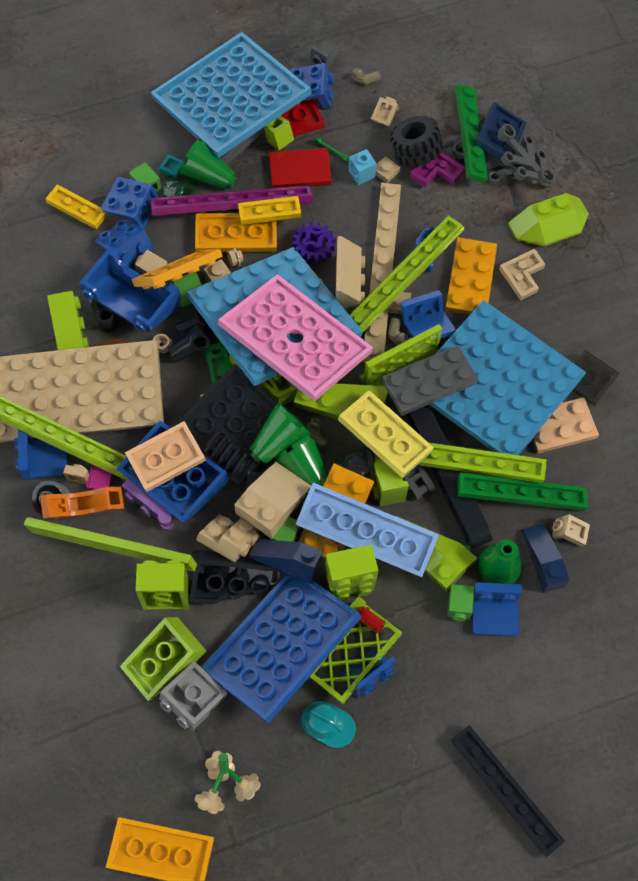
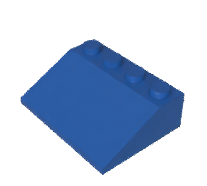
M160 420L138 445L167 431L170 427ZM204 455L206 461L148 492L145 491L128 457L116 468L117 471L183 524L212 500L229 481L227 472L206 455Z

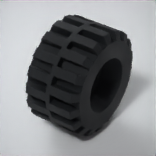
M417 115L412 118H406V120L399 122V125H396L394 130L391 131L390 141L396 159L404 166H423V164H428L431 160H435L438 157L437 155H440L442 152L443 141L439 126L432 117Z

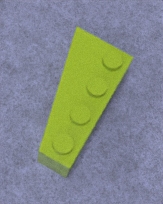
M334 384L316 401H313L298 389L294 404L296 408L338 420L339 415L366 392L371 391L385 405L389 393L385 386Z

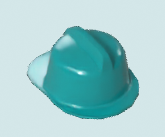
M317 701L308 705L303 711L301 717L302 727L308 735L330 747L342 748L350 744L354 739L356 733L354 720L348 713L327 702Z

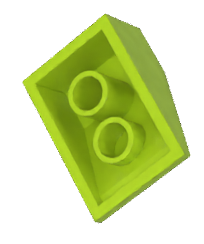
M165 617L120 667L148 701H151L193 661L196 662L206 650L178 617Z

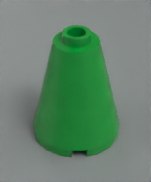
M201 139L195 141L186 155V164L182 162L179 173L183 176L224 190L228 187L232 188L237 180L234 177L235 172L221 158L216 157Z
M279 402L275 405L250 447L253 451L250 455L258 463L262 461L264 463L269 462L282 451L292 447L291 445L311 433L289 411L287 412L288 409Z
M309 435L291 445L292 447L287 451L284 450L276 456L277 463L312 486V483L324 486L328 475L312 436Z
M507 539L499 541L485 548L480 553L477 561V571L484 583L514 584L518 580L522 571V564L518 546L513 541Z

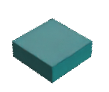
M168 154L159 167V172L177 180L180 175L179 170L182 162L186 163Z

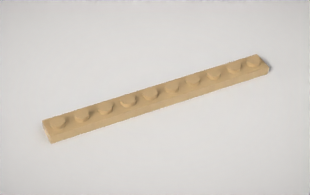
M381 183L370 294L393 271L401 185ZM389 307L365 331L364 341L371 345L373 349L372 353L362 363L384 353Z

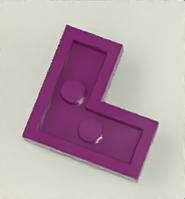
M441 152L430 163L416 166L410 173V178L425 188L436 175L454 185L465 172V167Z

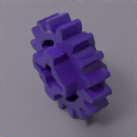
M310 222L308 227L302 224V230L297 228L296 234L292 236V247L295 248L294 250L303 259H307V264H310L311 260L318 264L320 259L326 262V256L331 258L332 251H335L336 237H333V231H328L327 225L323 228L320 227V222L316 226Z

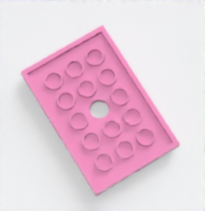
M278 274L218 319V325L313 401H316L370 355L373 349L371 345ZM289 333H300L304 339L299 343H293L288 340L287 335Z

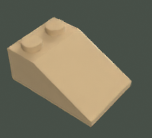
M275 462L247 488L235 503V512L272 539L309 492L311 485Z

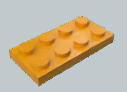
M196 213L195 251L220 249L221 252H227L235 247L237 251L240 250L241 252H277L276 221L241 225L239 213Z
M457 237L445 311L471 315L483 300L489 303L497 244Z
M220 249L199 250L132 279L134 287H143V289L151 287L154 289L166 285L165 281L181 279L183 273L191 274L200 270V266L213 265L216 263V259L223 256Z
M333 464L323 487L365 504L375 481L337 464ZM305 528L299 539V542L323 551L322 557L326 558V554L343 551L346 548L344 544Z
M118 817L106 868L164 881H205L214 837Z

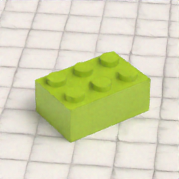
M372 544L326 554L324 575L328 592L344 601L349 599L351 595L366 596L375 590L378 567Z
M147 560L137 564L136 593L143 610H189V579L184 563L177 560H170L167 563Z

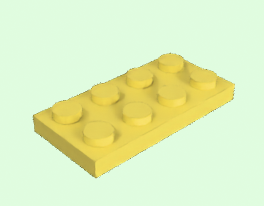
M371 391L366 392L340 414L338 418L347 429L402 478L425 459L434 448Z

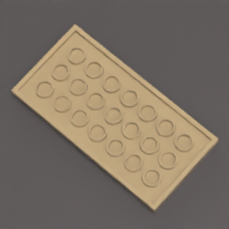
M157 340L1 356L0 396L79 434L154 427L160 420L164 422ZM0 421V443L14 441L18 437V429Z

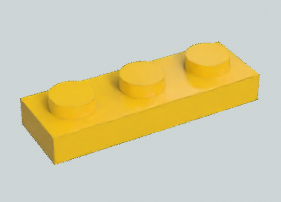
M58 184L46 197L47 204L96 230L108 216L106 212L101 210V207Z
M298 196L238 203L241 225L301 218Z

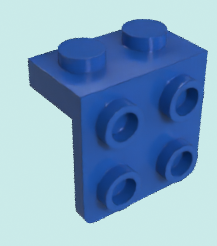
M325 63L290 70V72L311 88L312 94L304 100L318 98L323 109L331 108V100L334 99L332 90L334 76L332 72H329Z
M128 219L117 222L113 228L102 232L95 239L96 244L106 251L110 246L118 250L119 254L117 257L122 262L124 260L128 261L129 266L134 264L137 258L147 250H154L145 230Z
M439 290L400 302L402 322L412 338L438 324L443 329L441 338L454 334L455 327L443 312V299Z
M18 429V437L14 439L15 449L18 451V458H15L16 471L20 472L22 478L28 480L65 476L63 472L65 466L68 465L67 452L38 438H30L29 434Z

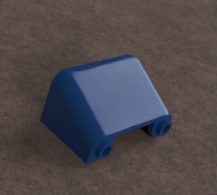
M110 246L80 281L82 294L88 300H95L132 323L138 331L142 333L150 332L180 306V288L172 283L167 288L166 285L156 289L153 287L148 289L134 287L132 279L141 274L129 268L128 261L124 260L122 262L117 257L119 251Z

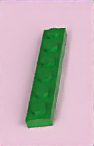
M458 84L455 88L466 176L467 179L485 183L488 176L484 149L475 144L481 131L476 91L470 86Z
M459 473L457 476L458 497L585 511L588 508L587 488L467 473Z

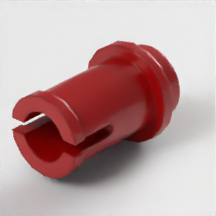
M362 606L358 610L361 616L358 623H364L377 634L383 629L386 622L373 614L369 607L365 608Z

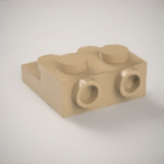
M219 514L199 532L196 540L231 561L236 562L241 556H246L250 547H254L257 540L260 539L257 528L242 518L234 523L229 518Z

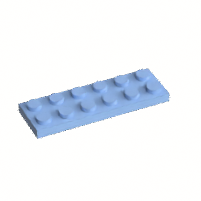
M312 483L296 522L298 526L351 548L372 544L375 558L420 577L424 574L439 537L437 533L315 483Z

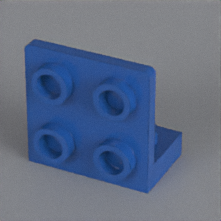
M117 177L101 210L106 213L129 218L132 223L144 229L152 214L150 198H159L152 184Z
M476 582L473 597L472 633L475 635L518 636V599L522 594V585Z
M377 646L364 657H375L378 654ZM383 656L366 678L356 685L353 694L357 698L361 695L366 697L375 689L374 686L380 680L382 683L387 681L395 670V657L393 656L387 660ZM362 663L353 664L349 667L350 676L360 675L363 671ZM347 671L342 672L340 677L347 676Z

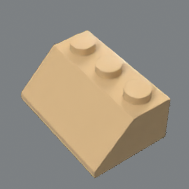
M338 236L335 298L346 312H353L365 299V292H361V286H365V274H361V268H365V256H361V247L342 236Z

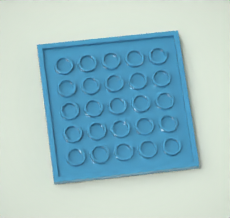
M243 32L150 92L152 98L193 136L198 140L204 141L218 158L312 94L311 88Z
M294 247L187 291L188 299L254 386L279 375V373L218 325V319L277 274L356 335L362 336L360 327L300 254L294 250ZM289 333L287 335L288 340L293 343H299L304 339L300 333Z
M483 300L437 352L440 353L458 345L478 377V383L429 405L493 452L520 455L585 376L586 372Z

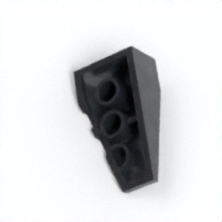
M193 550L192 558L197 563L195 572L189 571L188 601L192 603L216 604L226 599L232 598V600L250 594L268 593L279 583L285 573L254 560L239 558L236 562H233L216 552Z

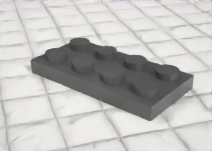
M457 345L382 376L381 381L401 416L471 387L477 384L479 379Z

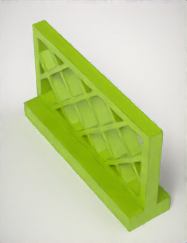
M438 324L365 362V371L359 375V380L363 385L384 386L381 381L382 376L435 355L439 350L442 327Z
M359 596L350 605L357 612L362 606L365 608L369 607ZM371 608L370 611L386 622L383 629H389L394 635L389 640L379 641V633H376L377 641L363 643L362 632L373 630L368 626L361 627V623H359V627L355 628L358 624L357 622L309 677L341 704H344L355 691L356 685L366 678L402 635L399 629ZM349 633H360V643L347 644L346 637ZM377 646L378 654L375 657H364V647ZM361 648L362 659L348 660L347 649ZM345 649V660L332 662L331 654L335 650ZM362 663V673L350 676L349 665ZM346 665L347 676L333 678L332 666ZM321 667H330V678L320 679L315 673ZM334 682H348V689L342 696L334 690Z

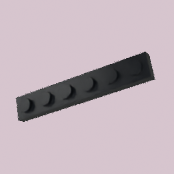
M470 725L451 739V743L545 858L565 842L563 837Z

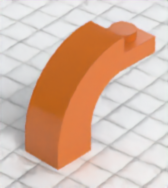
M103 487L86 492L40 496L43 519L74 518L124 509L121 487Z

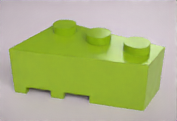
M374 453V464L369 475V479L375 481L374 487H372L374 500L378 499L379 506L405 502L409 487L408 482L403 481L401 476Z

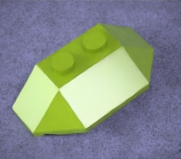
M565 193L530 205L511 220L508 226L516 241L547 246L581 234L589 213L580 198Z

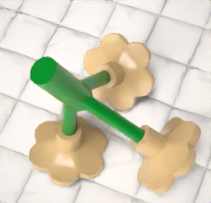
M215 751L212 757L205 762L208 776L211 779H216L215 784L209 792L197 794L195 801L201 810L217 814L218 811H223L225 807L217 791L221 781H226L229 775L236 780L237 785L234 792L236 793V799L242 802L245 799H252L255 792L260 788L258 776L251 774L250 776L239 777L234 772L235 765L232 763V756L229 753Z

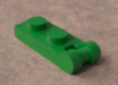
M218 340V343L210 344L205 350L213 385L231 368L227 349L220 340ZM220 351L219 354H212V352Z

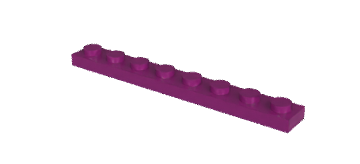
M310 186L150 198L152 216H166L168 214L184 215L192 212L226 211L238 209V203L298 196L300 205H304L306 203H313V195Z

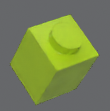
M279 116L263 127L267 141L278 150L294 141L290 123L282 116Z

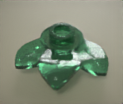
M168 176L166 187L160 188V191L165 197L195 195L194 193L198 187L196 181L192 178L186 177L181 182L172 176Z

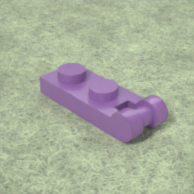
M127 479L122 485L124 497L132 504L134 502L141 506L140 510L148 517L151 515L159 521L162 530H171L173 528L171 514Z

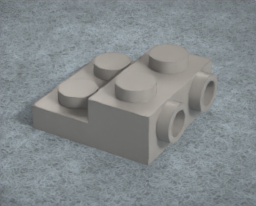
M193 661L160 692L159 699L161 700V707L167 713L172 711L178 717L176 720L182 728L187 729L189 727L193 731L209 716L210 711L227 696L228 692Z

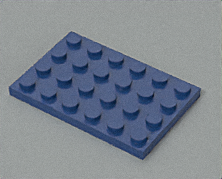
M286 574L201 668L221 687L269 724L361 619V616L357 611L313 580L310 584Z

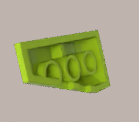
M439 534L424 572L444 590L448 591L451 584L457 582L477 560V557L461 543Z

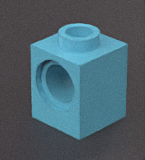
M367 149L349 157V172L358 185L375 178L377 163Z

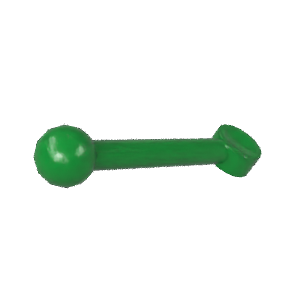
M316 137L314 139L315 144L328 148V150L341 157L342 161L347 162L349 160L347 154H342L324 143L321 138Z

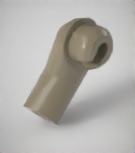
M391 318L388 336L398 346L409 340L407 334L404 336V333L399 331L400 319Z

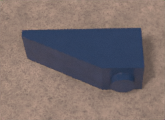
M544 524L523 529L522 532L543 593L564 588L570 579L564 561Z
M258 539L248 558L311 584L320 567L323 551L302 542Z

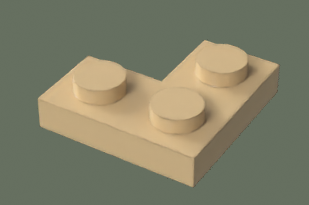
M533 249L501 264L499 270L521 301L538 292L539 287L530 275L544 269L545 263L537 251Z

